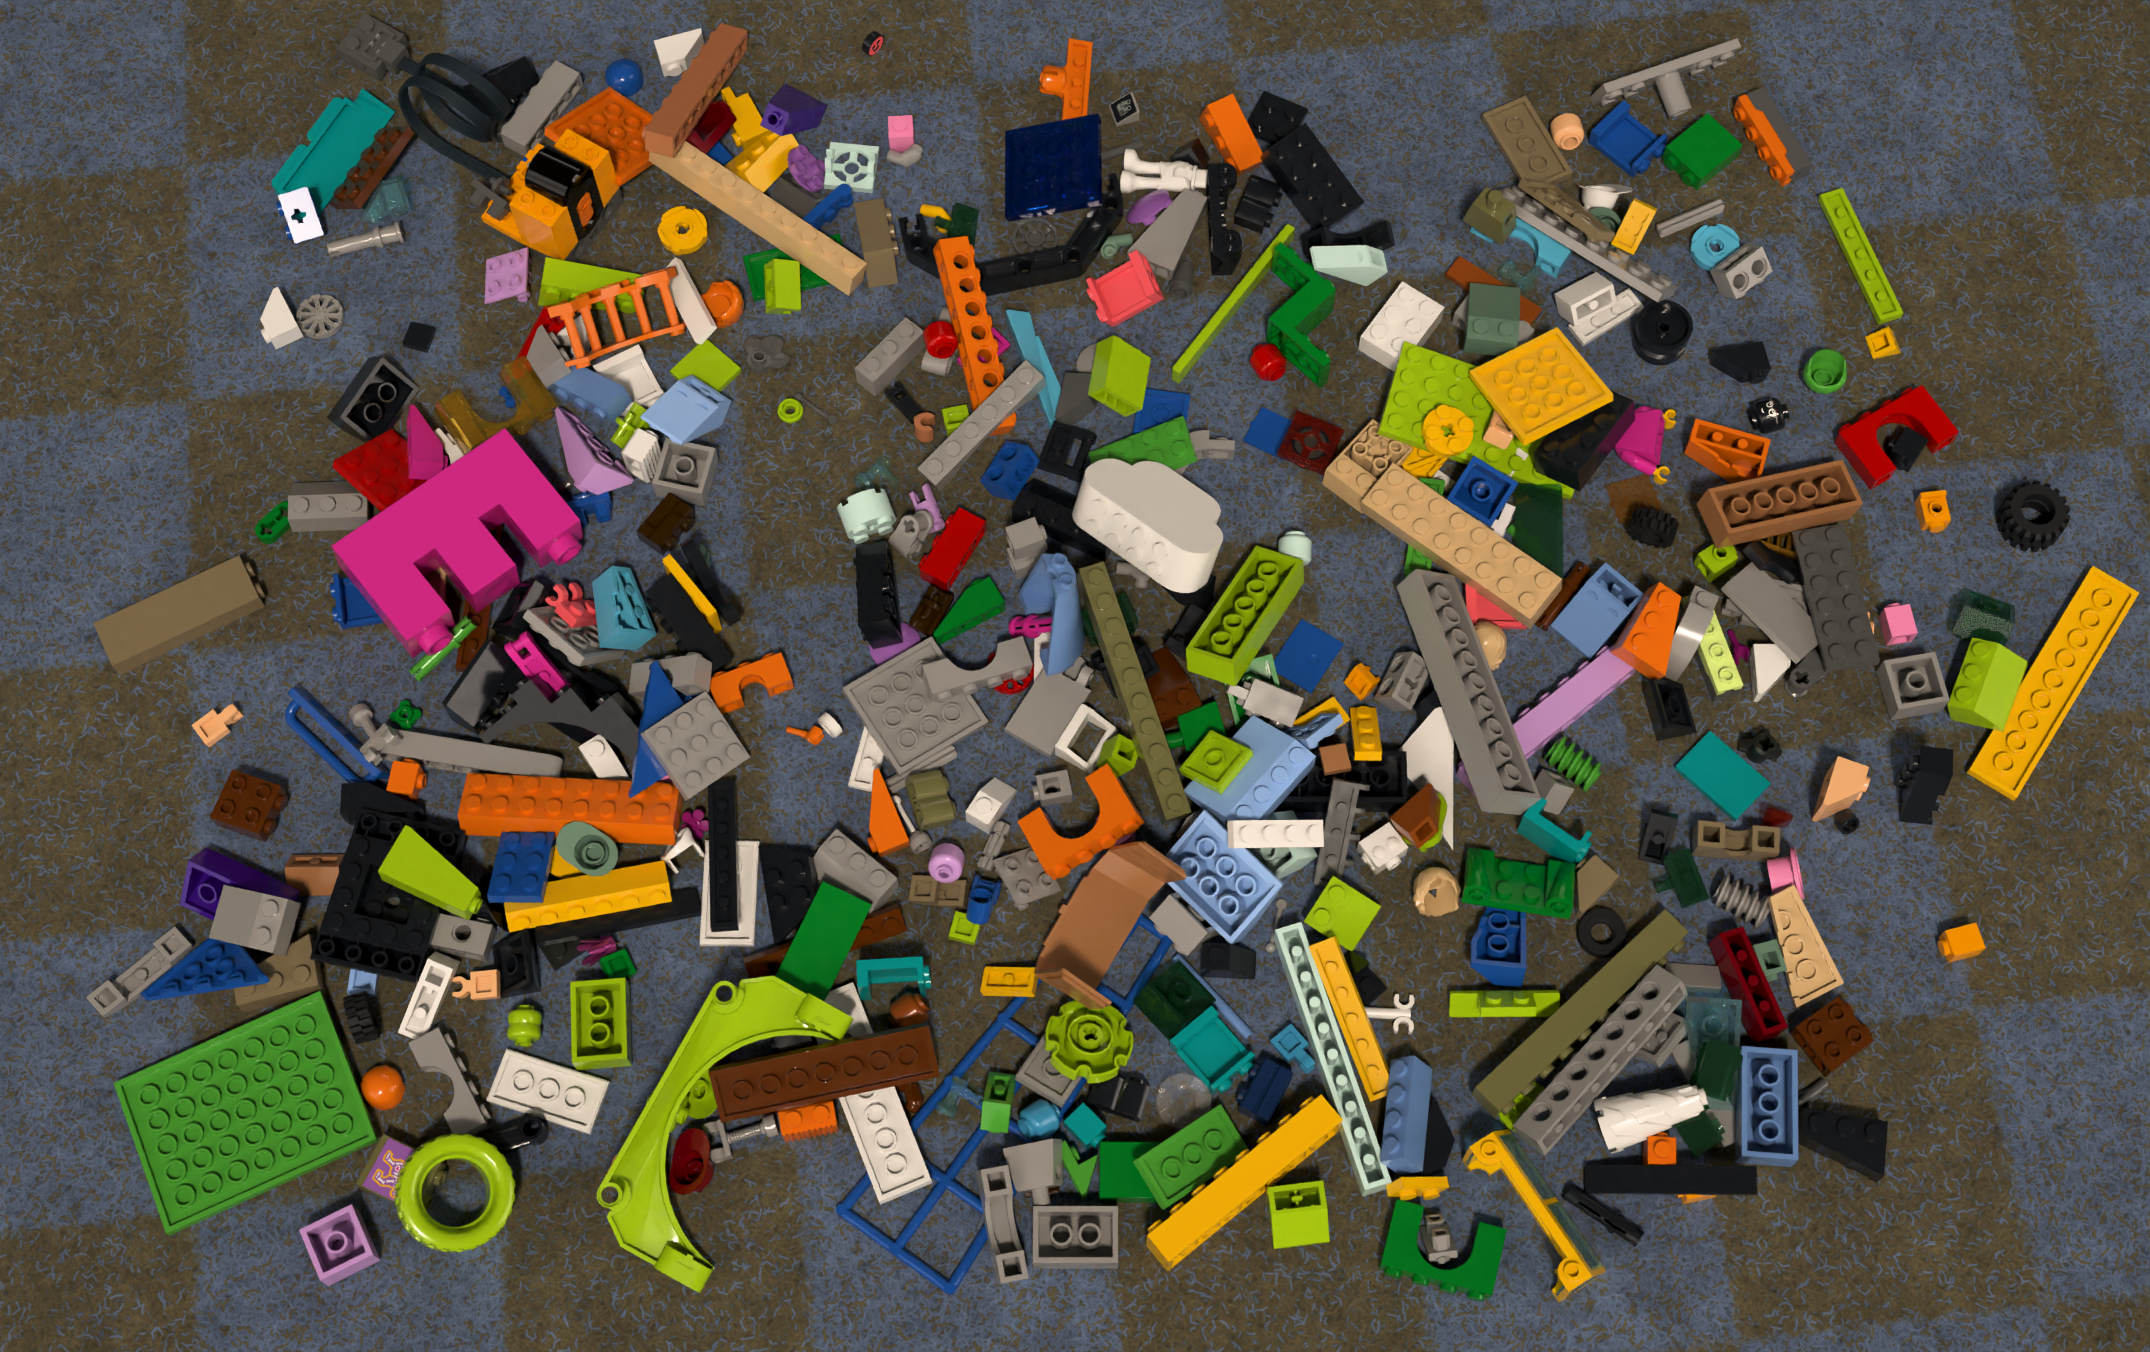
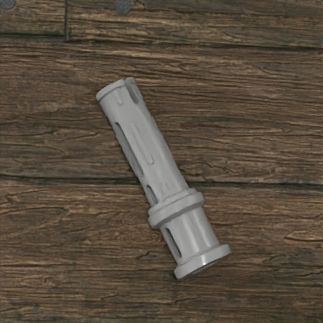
M396 221L394 225L382 228L376 226L372 231L327 242V248L332 258L369 247L377 246L378 248H384L386 244L398 241L404 243L405 237L400 221Z

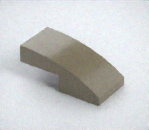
M912 875L909 902L921 905L966 909L969 882L967 880H956L951 883H941L932 876Z

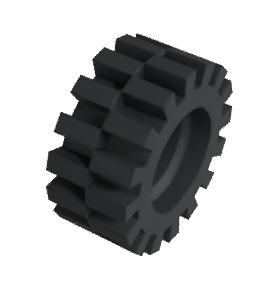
M1647 507L1637 508L1632 514L1627 532L1629 536H1632L1631 539L1634 541L1639 540L1638 543H1645L1650 547L1653 545L1658 549L1661 546L1664 549L1667 546H1672L1679 523L1676 522L1677 519L1675 517L1671 518V514H1664L1663 510L1655 511V508L1648 510Z
M367 991L344 997L345 1015L347 1016V1022L356 1044L359 1045L380 1038L381 1033L375 1014L376 1011Z

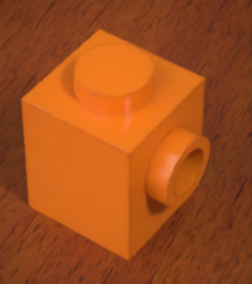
M403 759L402 762L393 761L386 791L406 801L418 802L420 789H424L426 786L427 775L424 774L422 767L417 761L411 759Z
M1663 1132L1647 1137V1140L1643 1141V1165H1676V1138L1668 1137V1134Z

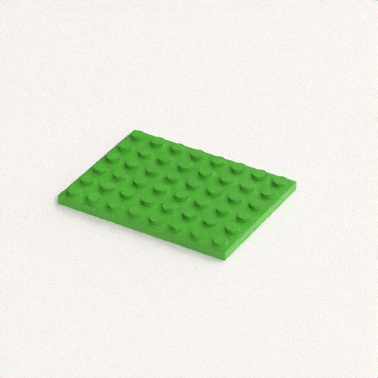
M321 991L114 1082L161 1221L168 1235L175 1234L379 1141L324 994Z

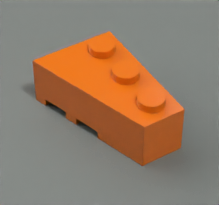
M1233 93L1207 105L1199 120L1223 157L1224 162L1234 166L1237 177L1260 167L1263 164L1260 159L1263 152Z
M1695 418L1684 454L1732 484L1762 476L1771 439Z
M1661 582L1649 587L1610 653L1649 679L1664 677L1670 656L1681 596Z

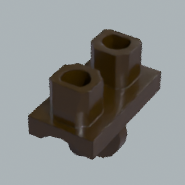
M930 586L908 626L924 635L933 636V633L952 604L954 596Z

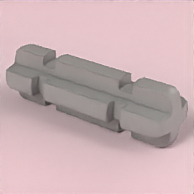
M1003 821L996 822L993 829L995 833L990 835L983 850L984 856H981L977 863V866L983 871H992L994 867L992 861L998 858L1006 841L1004 837L1008 836L1011 830L1009 824Z

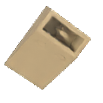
M1374 419L1367 424L1326 468L1322 485L1361 514H1363L1361 501L1390 465L1395 463L1401 467L1413 451V448L1408 444L1377 434L1379 423Z

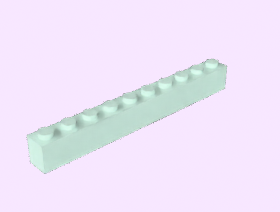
M1299 922L1276 929L1273 939L1332 1108L1343 1119L1339 1131L1361 1195L1363 1197L1386 1190V1186L1392 1183L1387 1167L1380 1162L1381 1150L1320 974L1310 952L1303 925Z

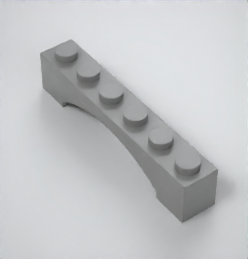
M1025 360L917 468L920 475L940 492L957 475L956 473L980 444L1010 415L1027 402L1029 403L1046 386L1044 376Z

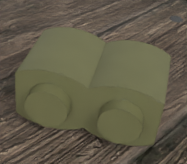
M940 770L909 775L905 786L919 830L924 831L950 825L956 816V806L947 795L949 791L947 778L942 776Z

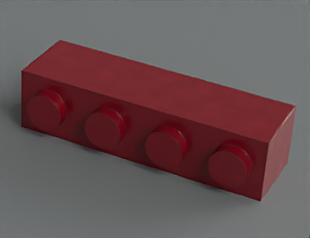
M1744 927L1718 934L1708 945L1752 1045L1777 1037L1788 1028V1025Z

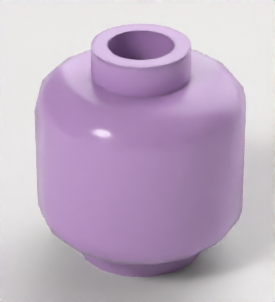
M950 843L936 846L930 855L928 863L930 875L941 883H951L959 879L965 864L963 851L958 846Z

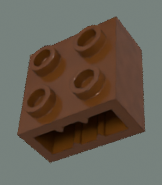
M232 769L210 815V819L219 827L266 842L268 836L272 835L275 831L277 816L286 807L288 794L280 785Z
M1839 996L1797 1025L1790 1033L1824 1077H1827L1874 1041L1871 1037L1870 1029L1864 1023H1860L1853 1015L1854 1011L1850 1004L1842 1001Z

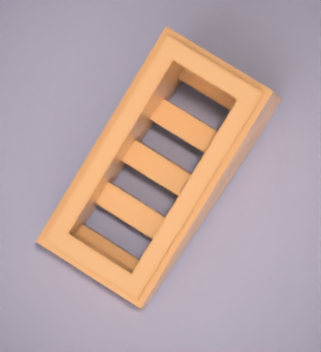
M1494 409L1483 440L1501 449H1507L1514 433Z

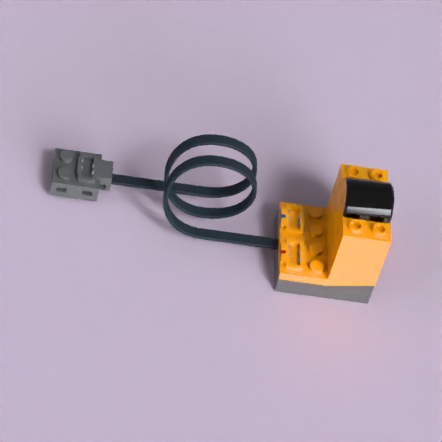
M364 13L336 48L340 59L379 81L386 74V70L396 75L401 69L412 75L399 89L398 101L401 111L413 131L431 148L485 179L490 180L492 177L498 179L501 176H505L510 180L509 189L512 190V194L510 196L504 194L503 197L510 201L511 212L508 211L501 221L494 219L486 213L493 203L491 200L487 204L488 208L481 216L486 231L518 249L529 248L528 254L545 263L546 257L577 263L623 203L620 187L615 183L616 174L609 151L567 128L554 146H543L537 143L533 150L530 149L516 167L517 171L510 178L452 146L434 134L419 118L411 104L408 87H418L431 110L448 126L479 142H487L494 134V127L486 116L496 120H504L512 110L509 101L486 78L453 57L441 53H430L424 57L419 65L409 60L410 56L406 48L408 43L404 34ZM426 65H438L455 73L481 91L496 106L492 107L459 86L426 69ZM438 97L463 113L477 127L467 123L451 112Z

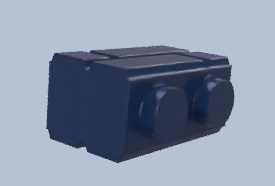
M1267 1058L1263 1059L1261 1065L1255 1063L1249 1075V1078L1253 1079L1249 1088L1243 1086L1236 1099L1240 1103L1238 1111L1268 1126L1293 1079L1294 1073Z

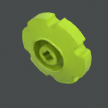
M1074 1000L1060 1007L1059 1017H1050L1044 1035V1048L1046 1051L1053 1052L1050 1062L1064 1076L1072 1080L1083 1076L1087 1079V1083H1100L1117 1076L1119 1065H1127L1133 1049V1033L1125 1030L1126 1018L1111 1005L1103 1009H1089Z

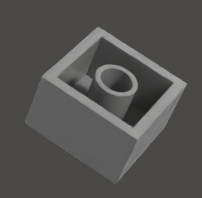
M666 438L652 481L656 496L665 498L668 493H671L680 501L706 507L719 463L716 448L689 442L680 445Z
M1935 652L1884 660L1876 671L1890 720L1942 712L1950 701Z

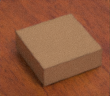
M1345 743L1319 748L1318 751L1324 776L1351 771Z

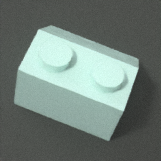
M1291 810L1275 812L1266 820L1298 819L1294 811ZM1313 847L1247 848L1278 879L1302 869L1318 857Z

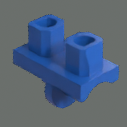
M589 491L586 493L582 492L581 494L573 495V501L566 502L580 519L581 528H585L588 525L586 515L595 513L598 523L611 521L613 505L608 492L599 495Z

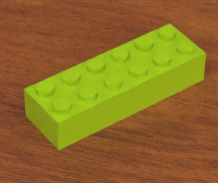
M1256 546L1186 647L1187 671L1236 686L1303 585V560Z

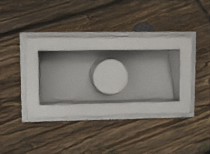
M1666 963L1663 966V969L1682 980L1687 991L1719 993L1721 990L1718 966Z

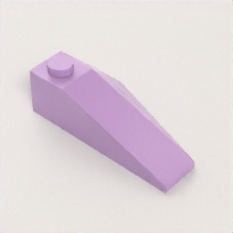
M557 406L555 415L568 472L575 481V487L586 493L589 491L599 495L631 484L634 479L626 467L619 460L613 461L607 455L610 450L592 438L594 433L578 416Z

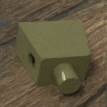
M1485 187L1469 208L1463 221L1495 242L1503 245L1516 228V206L1504 198L1500 191Z

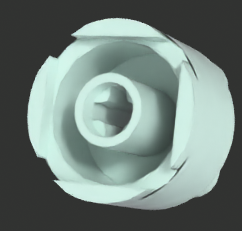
M880 488L881 493H876L875 489L861 491L848 497V504L842 506V503L837 506L849 539H853L855 544L869 540L868 535L877 532L879 535H885L894 530L892 525L896 522V516L884 489Z

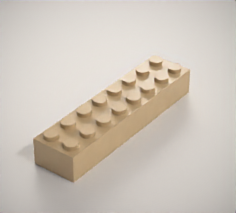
M1395 463L1390 465L1361 501L1362 511L1365 515L1451 575H1454L1464 584L1466 583L1472 587L1477 593L1529 629L1532 628L1562 590V578Z

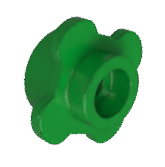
M404 700L400 702L399 708L390 714V720L393 723L397 722L402 730L408 731L415 725L417 719L421 718L422 713L420 709H414L409 701Z

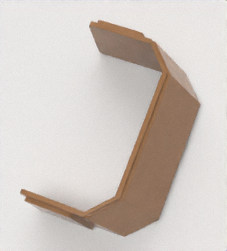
M1144 841L1111 847L1091 868L1087 876H1083L1067 904L1060 906L1057 911L1060 913V916L1043 942L1044 947L1038 955L1034 975L1089 1009H1103L1110 1006L1112 1002L1097 992L1096 988L1148 901L1165 883L1185 880L1187 877L1186 871Z

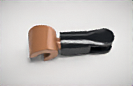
M898 381L894 383V387L890 390L885 389L884 394L886 398L911 424H914L916 438L922 442L932 441V427L935 425V415L924 412ZM901 395L902 398L898 400L896 397Z

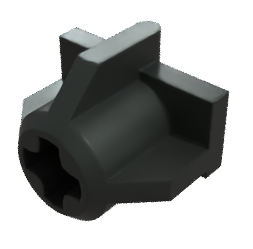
M1763 728L1756 737L1745 733L1740 735L1737 751L1746 753L1748 759L1754 763H1763L1767 759L1777 761V758L1782 754L1780 744L1770 735L1769 729Z

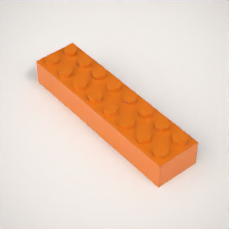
M467 773L457 816L460 829L465 831V835L501 837L502 832H555L557 838L559 831L566 824L577 821L590 824L616 843L676 845L683 798L674 783L656 782L630 798L628 792L631 789L632 781Z

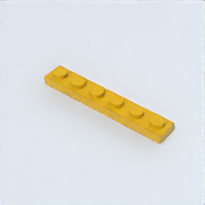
M1334 936L1309 946L1370 1102L1387 1096L1390 1071L1337 937Z

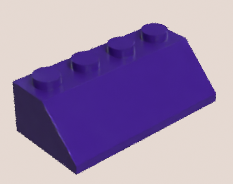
M206 847L188 860L179 905L214 921L224 885L277 896L295 902L298 901L300 890Z

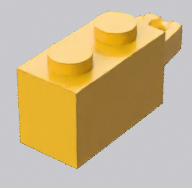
M727 87L720 90L721 96L737 119L730 127L733 132L731 138L736 148L741 147L744 151L764 136L768 129L760 126L762 117L749 94L746 93L736 98L731 88Z

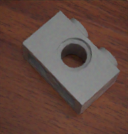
M451 912L449 915L440 913L431 945L438 952L488 962L497 931L491 925V921L483 918L468 921ZM471 931V935L467 940H459L463 932Z

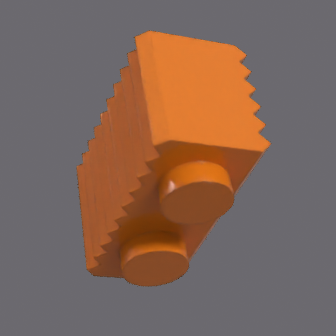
M833 1100L778 1111L781 1135L787 1143L790 1140L794 1142L795 1139L799 1141L800 1138L804 1140L808 1137L810 1139L811 1136L816 1137L819 1135L821 1137L822 1134L827 1135V1133L832 1134L839 1131Z

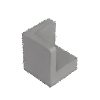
M1545 769L1541 770L1535 780L1540 796L1547 800L1543 811L1557 815L1560 814L1573 793L1574 787L1563 775Z

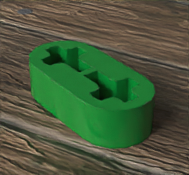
M288 501L278 504L256 524L255 534L260 542L272 544L291 528L288 517H283L282 511L288 512ZM263 529H271L272 534H264Z

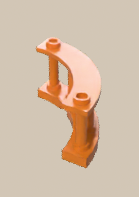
M672 266L643 274L642 277L635 278L633 283H629L628 279L577 295L575 296L576 299L567 302V300L548 307L550 318L560 316V320H564L575 355L574 358L564 362L565 366L575 365L576 369L584 368L591 365V360L619 348L670 333L671 336L685 333L687 326L684 321L679 322L668 286L670 279L677 276L675 267ZM655 284L656 288H659L670 325L656 329L651 328L641 296V292H643L642 287ZM626 292L628 296L631 295L642 333L625 338L614 303L616 295ZM599 301L605 305L616 340L601 346L590 311L592 309L591 304ZM575 311L581 313L592 350L585 353L573 318Z

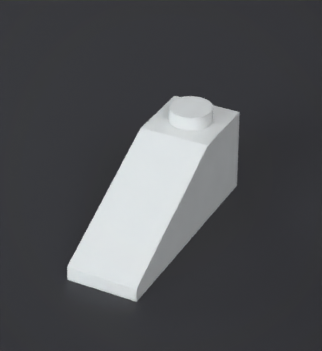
M436 951L427 959L398 1033L415 1040L430 1031L452 984V979L456 975L460 961Z

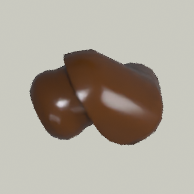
M912 1082L894 1086L895 1089L905 1093L907 1100L905 1104L906 1109L913 1113L918 1112L924 1101L919 1085Z

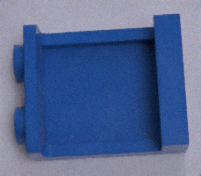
M1623 100L1591 130L1588 143L1633 178L1638 172L1643 174L1651 165L1650 161L1654 157L1660 158L1663 155L1668 136L1664 133L1659 138L1629 114L1631 105Z
M339 573L333 574L334 583H330V592L332 598H335L336 607H332L334 621L338 622L342 629L384 623L349 578H341Z

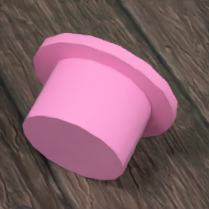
M1790 847L1791 856L1767 859L1773 894L1790 885H1795L1801 899L1804 900L1802 876L1795 847Z

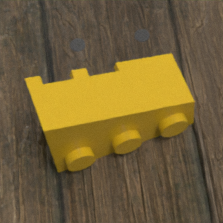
M768 130L764 136L729 161L724 167L764 193L789 167L787 161L788 153L799 145L792 134L780 136Z

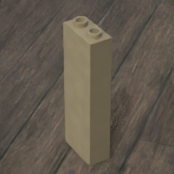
M238 555L94 622L93 624L112 667L119 675L265 607L262 598L266 596L259 583L254 584L252 577L256 576L250 562L244 563Z

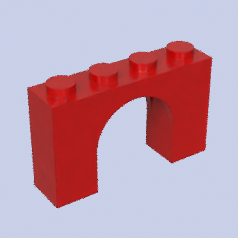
M1923 385L1914 390L1912 387L1906 389L1900 394V398L1894 401L1891 399L1887 400L1879 407V410L1874 413L1868 411L1858 419V422L1853 425L1847 423L1837 431L1838 436L1834 441L1835 445L1870 490L1889 480L1897 469L1878 443L1876 433L1877 429L1881 426L1898 423L1911 428L1929 439L1926 447L1932 454L1951 444L1958 435L1959 431Z

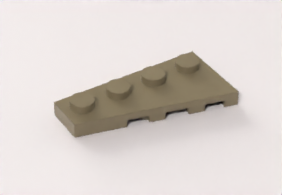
M1521 178L1518 184L1520 189L1584 232L1589 240L1599 243L1600 240L1612 241L1615 233L1557 184Z

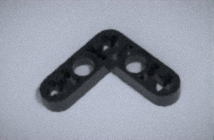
M690 538L681 543V549L711 605L729 627L741 621L731 601L716 584L695 541Z

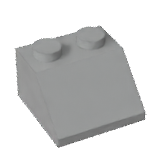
M1178 892L1169 894L1149 917L1155 923V929L1162 935H1167L1174 942L1173 947L1179 953L1186 956L1197 953L1202 949L1203 942L1209 943L1219 934Z

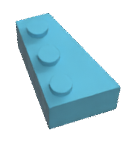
M611 566L592 582L600 648L637 650L657 635L631 568Z

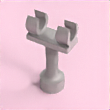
M357 704L351 708L349 712L350 719L356 726L363 727L369 736V740L359 750L363 753L364 758L369 763L372 761L376 767L383 760L379 751L389 742L395 747L402 739L395 729L385 723L377 730L371 721L373 713L366 704Z
M773 1113L763 1116L760 1124L739 1129L738 1131H733V1133L726 1132L724 1122L721 1123L720 1119L701 1126L702 1131L708 1137L721 1135L723 1148L710 1151L709 1158L712 1164L733 1159L730 1147L732 1142L747 1139L748 1137L751 1138L759 1134H766L768 1138L779 1135Z

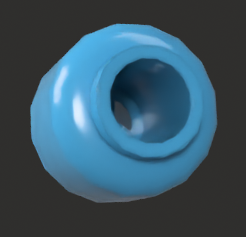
M1038 1099L1020 1111L1019 1129L1027 1139L1032 1138L1033 1140L1041 1141L1058 1130L1060 1111L1054 1103Z

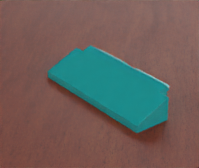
M363 88L354 103L346 97L343 100L339 97L333 98L308 131L307 139L311 142L309 146L298 145L273 178L271 186L275 189V194L281 195L309 187L320 215L333 198L335 189L344 183L347 179L348 171L358 164L361 159V153L371 146L375 140L374 135L378 130L386 126L395 114V111ZM297 209L295 217L303 221L306 213L300 212Z

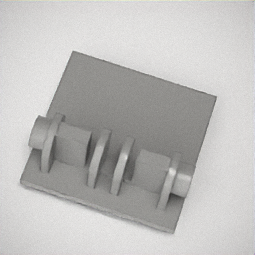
M1032 847L992 861L996 867L995 873L999 874L1003 887H1007L1006 893L1011 895L1014 902L1013 905L1019 911L1028 908V903L1062 891L1057 881L1053 880L1044 871Z

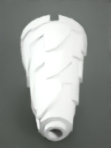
M1689 1084L1664 1090L1659 1088L1636 1094L1631 1092L1607 1098L1601 1097L1594 1100L1595 1111L1599 1110L1601 1114L1598 1117V1122L1611 1154L1623 1151L1626 1147L1647 1140V1137L1672 1128L1671 1125L1698 1116L1701 1111L1705 1110L1704 1105L1708 1104L1704 1089H1698L1697 1085L1691 1086Z

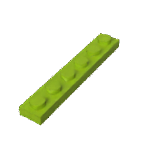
M1840 188L1820 194L1818 202L1877 324L1901 318L1903 311L1844 189Z

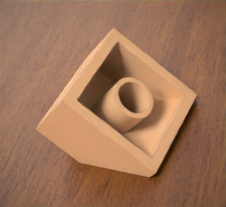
M1837 756L1826 772L1811 820L1817 822L1849 808L1855 800L1859 801L1862 793L1866 792L1870 782V777L1867 776L1869 767Z

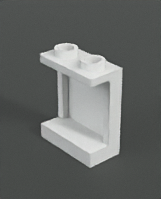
M639 344L593 365L595 373L624 386L631 397L632 402L620 416L623 419L634 402L639 403L648 410L664 394L663 389L660 388L647 364Z

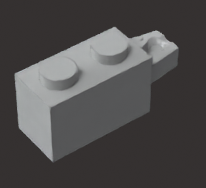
M1251 676L1249 682L1244 681L1243 686L1228 684L1225 690L1226 693L1238 697L1236 703L1246 709L1244 714L1250 717L1254 715L1260 718L1261 715L1269 718V724L1280 729H1284L1285 725L1292 728L1304 700L1301 695L1254 676Z

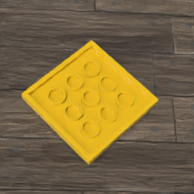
M1558 327L1469 371L1470 379L1523 446L1613 401V393Z

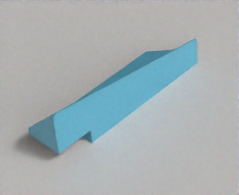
M1005 310L1006 324L1014 340L1021 362L1023 363L1027 360L1045 378L1046 386L1036 395V398L1051 429L1053 422L1056 421L1055 414L1061 387L1039 336H1035L1030 313Z

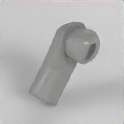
M1117 562L1116 574L1132 576L1135 578V586L1137 588L1145 589L1148 587V580H1150L1148 575L1131 563Z

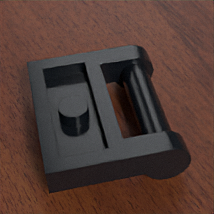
M1054 421L1040 456V462L1037 465L1038 469L1066 477L1078 483L1081 482L1084 475L1082 472L1091 446L1095 445L1097 435L1087 430ZM1075 439L1082 441L1073 468L1068 467L1066 463Z

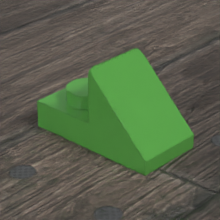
M1063 1141V1166L1081 1199L1087 1197L1098 1162V1155L1078 1165L1077 1162L1081 1159L1073 1145L1069 1147L1066 1141Z

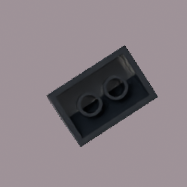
M369 357L327 418L344 432L366 443L393 428L420 388L383 357Z
M489 639L485 640L442 702L452 721L476 735L485 730L483 726L493 719L492 715L495 710L504 706L508 692L501 686V682L516 664L506 652Z

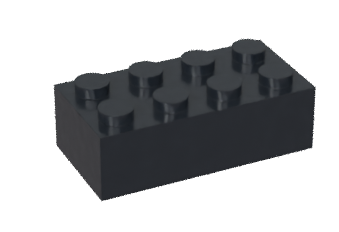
M1306 123L1269 147L1260 158L1313 230L1322 226L1331 230L1358 211L1364 204L1360 195Z
M1611 391L1613 393L1612 402L1549 433L1533 453L1535 471L1580 492L1635 421L1634 400Z

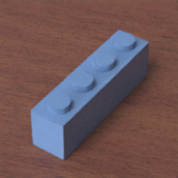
M575 365L569 366L572 372L547 388L534 369L532 370L531 374L537 381L535 384L541 391L545 393L551 392L563 402L568 400L583 412L588 410L601 421L606 419L615 423L616 417H620L632 402L624 386L585 367L576 369Z
M1414 1055L1391 1060L1380 1162L1398 1175L1423 1171L1433 1069Z

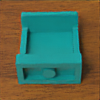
M1541 797L1523 815L1517 832L1558 861L1576 862L1579 864L1585 858L1592 845V842L1589 841L1592 832L1587 830L1582 839L1577 840L1542 816L1547 800Z
M923 956L856 960L857 988L861 1001L872 1000L871 984L918 981L922 997H926V989H931V973L929 965H924Z
M1211 1005L1170 1040L1169 1046L1207 1090L1214 1095L1218 1091L1221 1094L1227 1091L1233 1085L1232 1079L1239 1073L1241 1076L1247 1074L1254 1067L1252 1062L1255 1059V1054L1252 1051L1249 1052L1218 1018L1219 1013Z

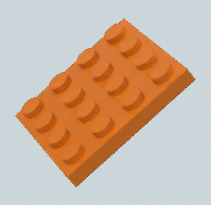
M608 87L545 127L544 135L554 142H557L568 128L608 150L616 174L615 183L619 186H622L653 165L649 161V151L645 150V140L642 139L644 126L651 122L653 115L611 87Z

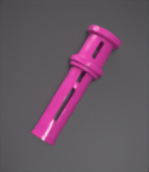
M1029 615L1026 618L1016 616L1009 622V633L1012 638L1021 636L1023 638L1026 636L1037 638L1042 633H1051L1052 626H1050V623H1052L1053 616L1043 618L1037 615Z

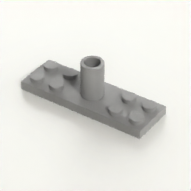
M1738 38L1604 83L1590 99L1594 106L1602 104V107L1615 103L1616 98L1624 96V99H1629L1638 95L1639 90L1657 85L1668 117L1673 118L1692 110L1680 76L1690 73L1691 77L1705 72L1704 68L1709 66L1717 69L1726 65L1727 60L1735 57L1734 53L1741 48Z

